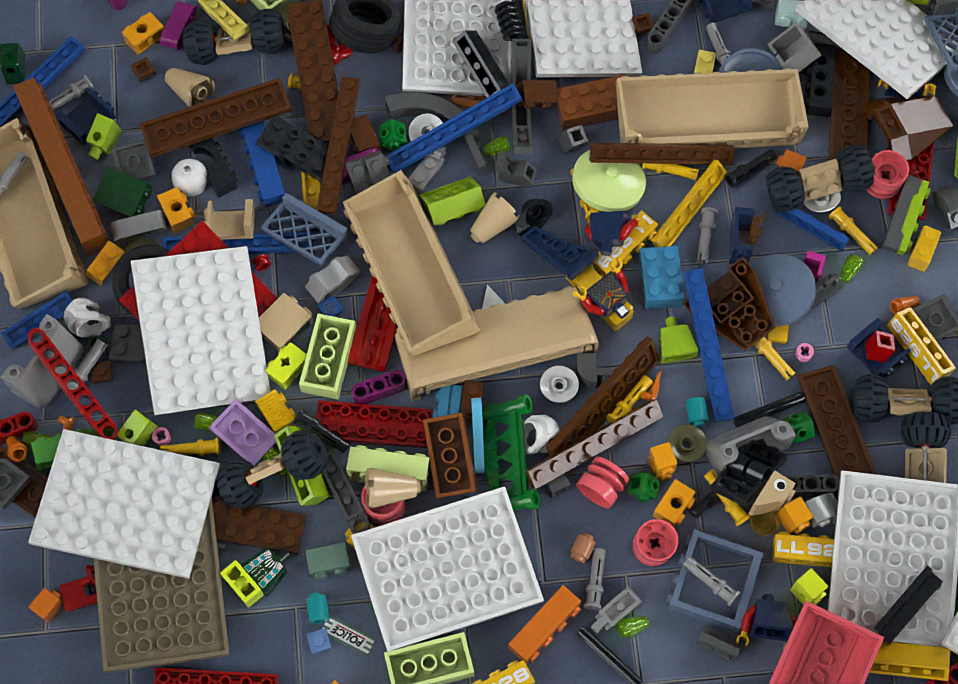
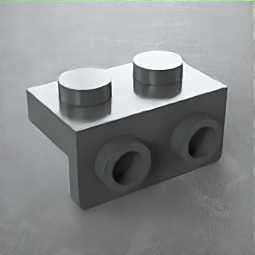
M704 626L696 644L705 651L719 654V657L722 659L734 661L740 651L741 641L736 645L734 638Z

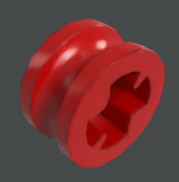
M267 254L259 255L252 261L256 265V271H264L272 265Z

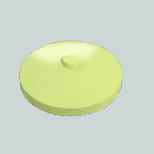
M590 150L578 158L573 169L572 182L579 197L589 206L603 212L627 211L633 208L642 198L646 187V178L639 163H591L589 161Z

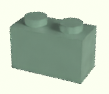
M345 542L305 550L311 578L320 580L330 574H335L336 576L344 575L347 571L351 570Z

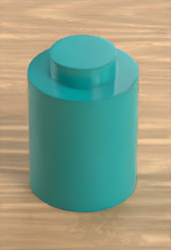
M695 397L686 400L689 424L698 428L704 427L709 422L705 398Z
M321 592L309 594V597L306 598V605L310 624H321L329 621L326 596L321 595Z

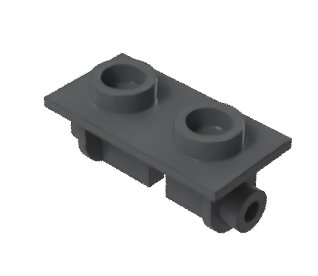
M829 273L815 283L816 296L812 308L842 288L838 283L840 277L837 274Z

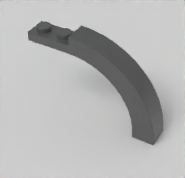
M512 39L511 84L516 85L523 80H530L531 39ZM516 104L511 107L514 154H533L531 109H524V106H517Z
M403 92L384 97L385 107L390 118L393 120L406 116L433 114L444 123L463 112L453 103L426 93ZM474 128L460 136L468 150L478 175L482 176L486 174L488 163L486 157L481 156V147L478 142L479 132L477 128Z

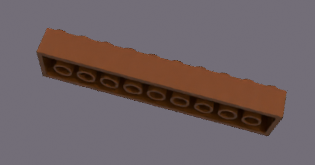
M31 78L14 85V90L86 254L90 256L100 252L106 245V241L110 239L103 227V223L96 211L41 83L37 84L35 79Z

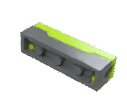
M908 175L901 188L881 247L882 249L900 255L910 251L913 243L910 240L912 233H916L919 223H916L917 218L922 216L925 208L922 205L923 200L927 199L930 193L928 181Z

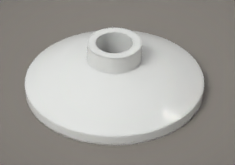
M433 114L417 116L409 126L410 140H415L425 134L426 131H430L443 124V122Z
M840 191L806 201L804 198V205L813 212L832 210L841 200Z
M564 366L549 368L543 373L540 380V389L543 395L555 403H564L571 400L579 388L576 374ZM560 384L563 388L557 389L555 386Z

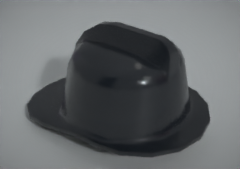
M538 198L526 201L522 206L521 215L516 222V231L519 236H523L533 226L542 228L552 215V204L548 200Z

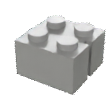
M798 22L767 44L784 69H798V73L821 56Z

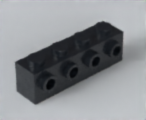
M465 30L453 40L454 45L486 98L509 86L508 81L477 30Z

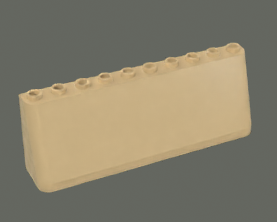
M767 69L765 71L749 70L747 72L730 71L728 73L712 72L687 75L679 73L676 75H641L639 77L623 76L616 80L620 143L733 145L735 148L790 146L800 143L808 129L798 69Z
M16 118L0 127V176L19 151L24 153L25 157L27 156L29 159L8 184V190L4 191L0 196V272L4 276V286L9 291L11 305L20 310L54 298L64 291L68 293L87 285L89 280L86 276V271L53 177L30 126Z
M402 170L343 202L345 206L343 212L346 218L352 222L350 228L358 236L356 241L359 247L365 251L363 257L371 265L369 270L372 276L378 280L376 286L380 293H383L385 296L382 298L383 302L391 310L389 315L393 323L398 325L396 331L399 337L404 339L405 344H403V347L408 355L416 356L481 331L413 185Z
M567 286L560 291L555 292L551 290L544 295H531L524 300H512L508 304H495L488 309L473 310L481 328L480 332L416 356L407 354L403 347V344H405L404 339H401L398 333L394 335L412 402L421 400L420 395L425 391L426 394H430V390L575 353L587 352L596 353L597 355L599 343L588 313L581 304L580 298L573 296V291H577L580 295L578 288Z

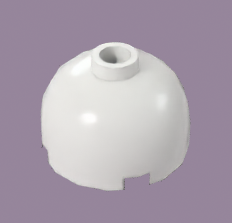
M184 159L179 161L172 170L174 188L178 187L180 193L184 192L188 197L199 195L209 183L208 171L198 160Z

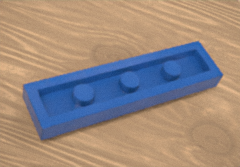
M799 209L793 211L786 210L788 211L787 213L778 212L777 215L841 252L849 240L844 233L830 228L827 223L816 220L807 212Z
M64 291L0 333L10 348L13 349L28 339V333L32 329L39 328L46 314L56 320L64 316L66 308L73 300L67 291Z

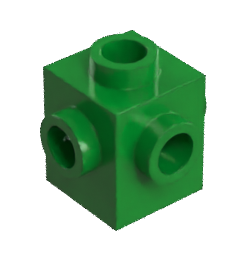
M390 119L379 126L381 146L390 150H397L407 143L405 123Z
M806 412L795 413L783 418V421L788 422L796 434L792 441L793 444L815 437L813 421Z
M648 472L630 474L627 494L636 497L640 502L658 499L660 480Z

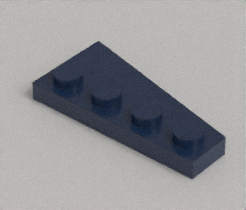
M533 226L521 236V241L570 280H574L600 258L598 252H590L579 244L576 246L567 239H559L554 234L536 226Z

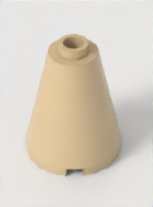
M171 68L165 74L167 85L188 107L209 101L210 95L213 96L215 93V83L208 76L178 68Z
M496 192L491 195L470 229L472 233L470 237L477 244L479 242L483 244L516 223L520 216L516 217L514 215L516 210L503 197L499 199L495 197L497 195Z
M367 468L365 475L367 508H376L415 498L417 493L421 491L420 481H417L414 476Z

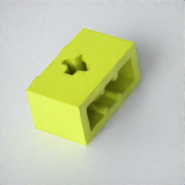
M290 342L287 346L280 349L275 360H271L267 364L265 371L268 374V378L286 390L302 372L307 354Z
M236 560L220 572L226 583L248 608L264 596L259 586Z
M811 568L795 582L790 591L803 605L805 601L817 605L826 596L824 591L828 588V585Z

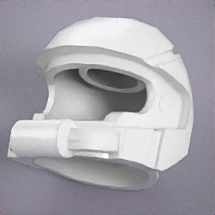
M87 298L73 300L64 312L65 325L70 332L79 337L90 338L91 336H98L101 332L111 327L110 317L100 314L98 312V304ZM89 320H97V321H99L98 324H96V323L93 324V325H88V324H87V322H88Z
M532 415L523 421L525 453L530 455L539 451L541 453L548 452L546 449L548 442L560 432L559 426L554 419L547 415ZM534 430L535 443L530 447L527 444L526 438H528L529 432Z

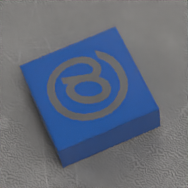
M333 295L317 305L323 315L337 317L344 312V308Z

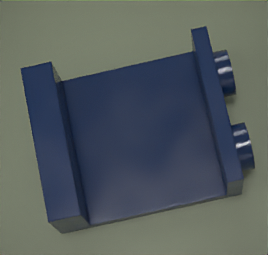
M700 0L701 3L705 4V8H703L705 17L710 18L711 23L752 10L751 0Z
M88 87L85 89L88 97L70 113L65 115L60 110L55 115L58 123L83 146L87 144L86 139L97 113L113 120L116 118L113 112L114 107L108 101L105 103L97 91H92Z
M735 207L730 223L729 264H734L742 257L749 263L753 246L738 245V231H749L754 218V208Z
M877 318L851 339L847 348L872 374L887 378L895 371L893 368L896 365L902 366L909 359L907 355L911 350L907 348L902 351L895 344V351L885 363L867 359L865 343L875 331L883 332L880 329L883 322Z

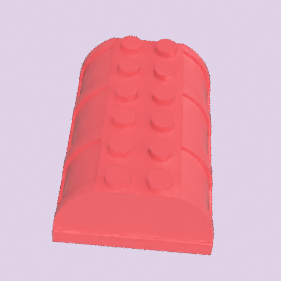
M805 601L769 684H864L884 637Z

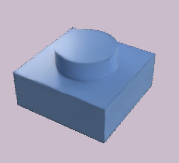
M326 628L306 634L312 655L332 649Z

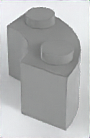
M348 255L335 257L325 269L313 273L309 277L305 288L317 303H321L330 296H335L356 279L361 271Z
M826 493L805 502L813 515V518L810 520L813 528L818 526L823 528L830 523L836 525L838 501L833 493Z

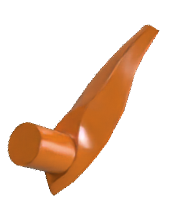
M662 371L658 372L649 392L643 391L641 393L642 399L647 401L656 399Z
M61 415L58 418V422L64 425L63 429L72 431L74 417L68 419Z

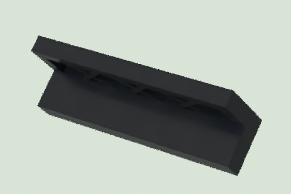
M928 565L874 627L873 631L883 636V640L889 645L943 583L939 577L932 573V568Z

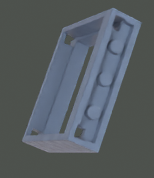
M694 529L692 535H687L684 546H687L686 554H681L678 564L683 565L688 557L692 556L697 540L751 559L734 618L730 619L678 601L687 573V569L681 566L680 572H675L672 583L676 585L674 591H669L666 600L670 602L668 609L738 633L763 553Z

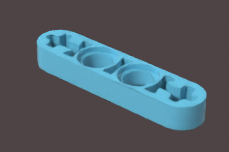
M471 398L475 473H485L481 398Z

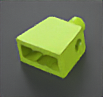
M97 113L86 139V142L91 146L88 157L98 161L101 153L110 155L112 152V148L115 147L123 133L122 129L113 119Z
M676 317L666 318V327L661 328L659 333L660 363L696 358L698 348L688 325H678Z
M135 409L117 436L123 440L122 442L145 446L152 438L153 431L159 426Z

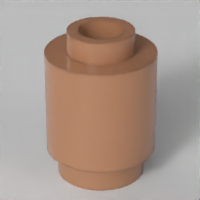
M587 533L578 534L570 550V558L584 564L589 559L596 544L593 541L594 537Z

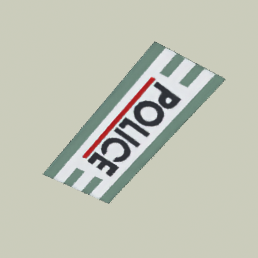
M329 615L330 620L325 622L322 628L327 629L329 637L367 656L376 638Z

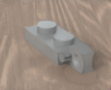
M441 147L425 156L408 178L413 187L423 193L443 167V162L445 161L443 157L446 154L445 147Z
M628 586L595 616L597 621L590 629L595 635L603 628L607 631L610 628L612 629L640 605L642 601Z

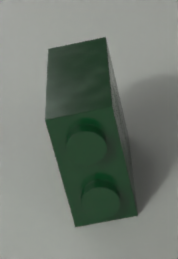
M107 167L93 201L133 217L144 213L146 200L152 194V185Z

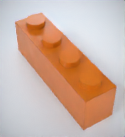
M562 585L510 641L508 649L521 661L524 660L526 664L529 661L534 662L540 655L538 651L543 646L547 647L554 638L552 636L555 632L558 631L560 633L567 626V619L570 616L574 618L581 610L579 607L581 600Z

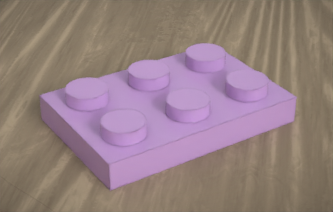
M237 399L209 427L214 434L243 460L252 463L254 466L276 443L275 433Z

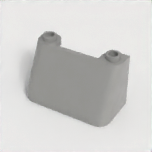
M46 314L39 325V329L46 333L74 370L84 356V347L55 318ZM46 351L43 353V356L45 358H52L54 353ZM34 355L26 368L19 365H11L1 376L12 393L38 408L46 407L61 388L36 355ZM60 366L55 371L58 374H63L66 372V369Z
M764 416L709 439L705 455L712 469H715L719 476L727 468L728 464L736 461L739 453L738 450L746 447L752 439L757 442L762 440L764 445L775 447L778 451L784 452L789 449L796 434L788 422Z

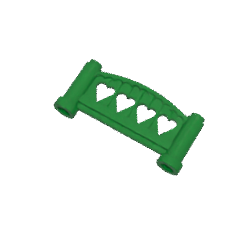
M527 394L520 395L514 400L485 406L482 409V419L487 420L484 435V468L489 490L492 491L502 487L500 481L503 478L514 482L507 490L513 511L525 508L533 510L538 509L540 506L538 492L535 489L528 490V477L525 472L527 464L523 415L530 414L533 410L531 398ZM498 422L510 426L500 437L496 435L498 431L496 424ZM502 440L511 444L501 456L498 455L499 448L497 444L499 441ZM501 459L513 463L504 474H499V461Z

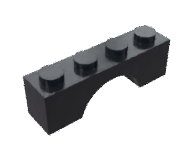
M210 138L189 145L194 154H204L214 160L213 169L207 176L218 198L238 188L236 184L238 177L234 170L230 171V163L227 157H222L220 153L222 149L218 141L214 142Z

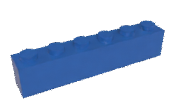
M261 121L240 128L239 132L241 139H246V143L243 145L246 155L250 154L251 159H248L250 170H255L256 175H252L255 186L259 185L260 191H257L260 202L264 201L266 208L281 204L285 192L274 155L256 145L257 140L265 129L264 122Z

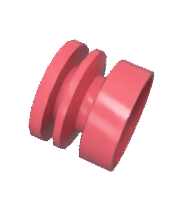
M891 150L881 151L872 158L875 175H873L874 181L866 190L875 198L890 199L901 190L903 183L908 177L909 165L904 156L898 152Z
M596 456L592 460V464L588 466L589 473H584L576 483V487L590 501L609 509L618 498L616 492L623 491L624 486L629 482V477L611 461Z
M364 486L361 494L362 504L368 519L372 523L382 526L400 520L406 510L405 500L388 504V506L367 508V489Z
M652 519L645 522L635 534L632 542L635 557L642 564L650 567L665 564L678 547V534L675 528L670 523L661 519ZM653 541L657 542V547H655L654 549L651 548V543Z

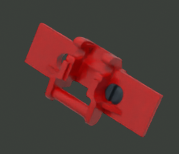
M94 565L85 566L87 577L59 585L66 613L98 604L96 580L93 576L95 574Z

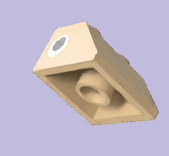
M774 471L754 502L749 514L754 516L780 510L783 505L790 502L796 491L793 490V487L796 483Z

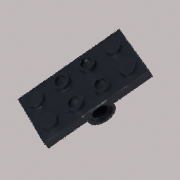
M273 115L257 140L256 145L280 158V164L286 169L295 170L297 168L320 182L323 178L328 145L277 115Z
M752 439L738 453L736 461L728 464L727 468L711 484V491L746 507L768 482L773 472L777 471L785 463L787 454Z

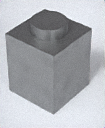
M582 125L567 129L558 136L564 154L580 149L589 142Z

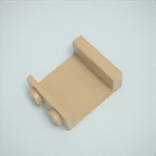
M245 199V210L214 212L212 201H208V207L204 209V218L206 220L204 222L221 240L253 238L255 219L253 199Z
M285 293L259 317L262 338L278 352L286 346V343L306 323L313 324V314L306 307L302 308L292 295L288 296Z

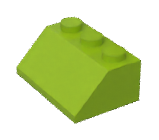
M471 176L419 195L433 225H443L450 219H459L469 212H478L486 205L480 185Z

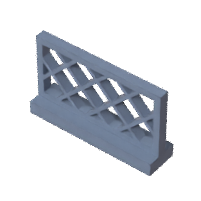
M958 13L925 16L924 21L950 71H958V64H954L952 60L958 61V55L956 54L958 45L949 41L951 38L958 42V36L954 34V32L958 33ZM947 20H954V24L948 22ZM933 21L941 24V26L939 27L933 24ZM945 26L953 31L949 32L942 27ZM938 33H941V34L947 36V37H948L947 40L944 39L943 37L939 36ZM945 46L954 49V53L947 50Z
M286 193L282 197L283 202L260 229L265 234L322 266L338 245L348 239L347 227ZM285 209L290 212L291 216L280 218L279 214ZM302 219L306 222V225L295 227L294 220ZM292 221L293 227L282 229L281 222ZM279 223V230L272 231L268 229L271 224ZM318 228L321 234L310 235L309 229ZM307 230L308 236L297 238L296 231ZM294 232L295 238L285 239L283 238V233ZM333 237L336 240L334 243L325 244L324 238ZM322 238L323 245L312 247L311 240ZM309 241L310 247L300 248L298 242ZM324 250L325 254L319 259L313 255V251Z

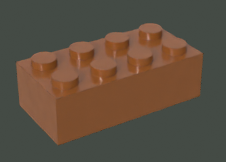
M625 74L556 89L558 102L555 103L562 131L579 125L584 127L619 119L616 80L625 76Z
M457 413L424 419L423 423L436 498L478 492L465 414Z

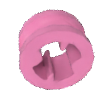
M802 343L797 347L795 356L800 362H808L814 354V349L810 344ZM801 349H803V351L806 349L808 351V356H806V354L805 356L801 355Z
M158 427L153 431L152 439L156 445L164 446L170 443L171 435L166 428ZM164 433L166 438L159 441L158 434L162 435Z

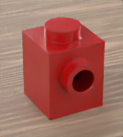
M875 331L865 343L867 359L885 363L895 351L894 335Z

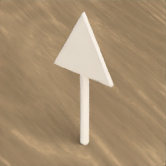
M487 285L482 310L488 309L495 304L504 305L503 300Z

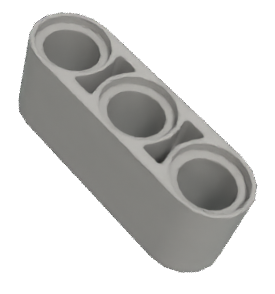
M162 210L117 220L110 224L115 243H123L138 237L154 235L168 229Z

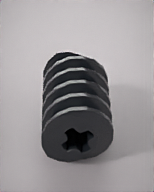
M515 0L503 1L495 6L494 12L497 15L496 18L499 21L498 25L501 28L500 31L503 34L502 38L504 41H512V39H519L523 36L520 32L524 28L519 26L522 21L517 19L520 15L515 13L518 10L514 6Z

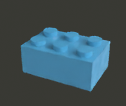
M678 246L640 248L638 259L644 309L682 307L684 292Z

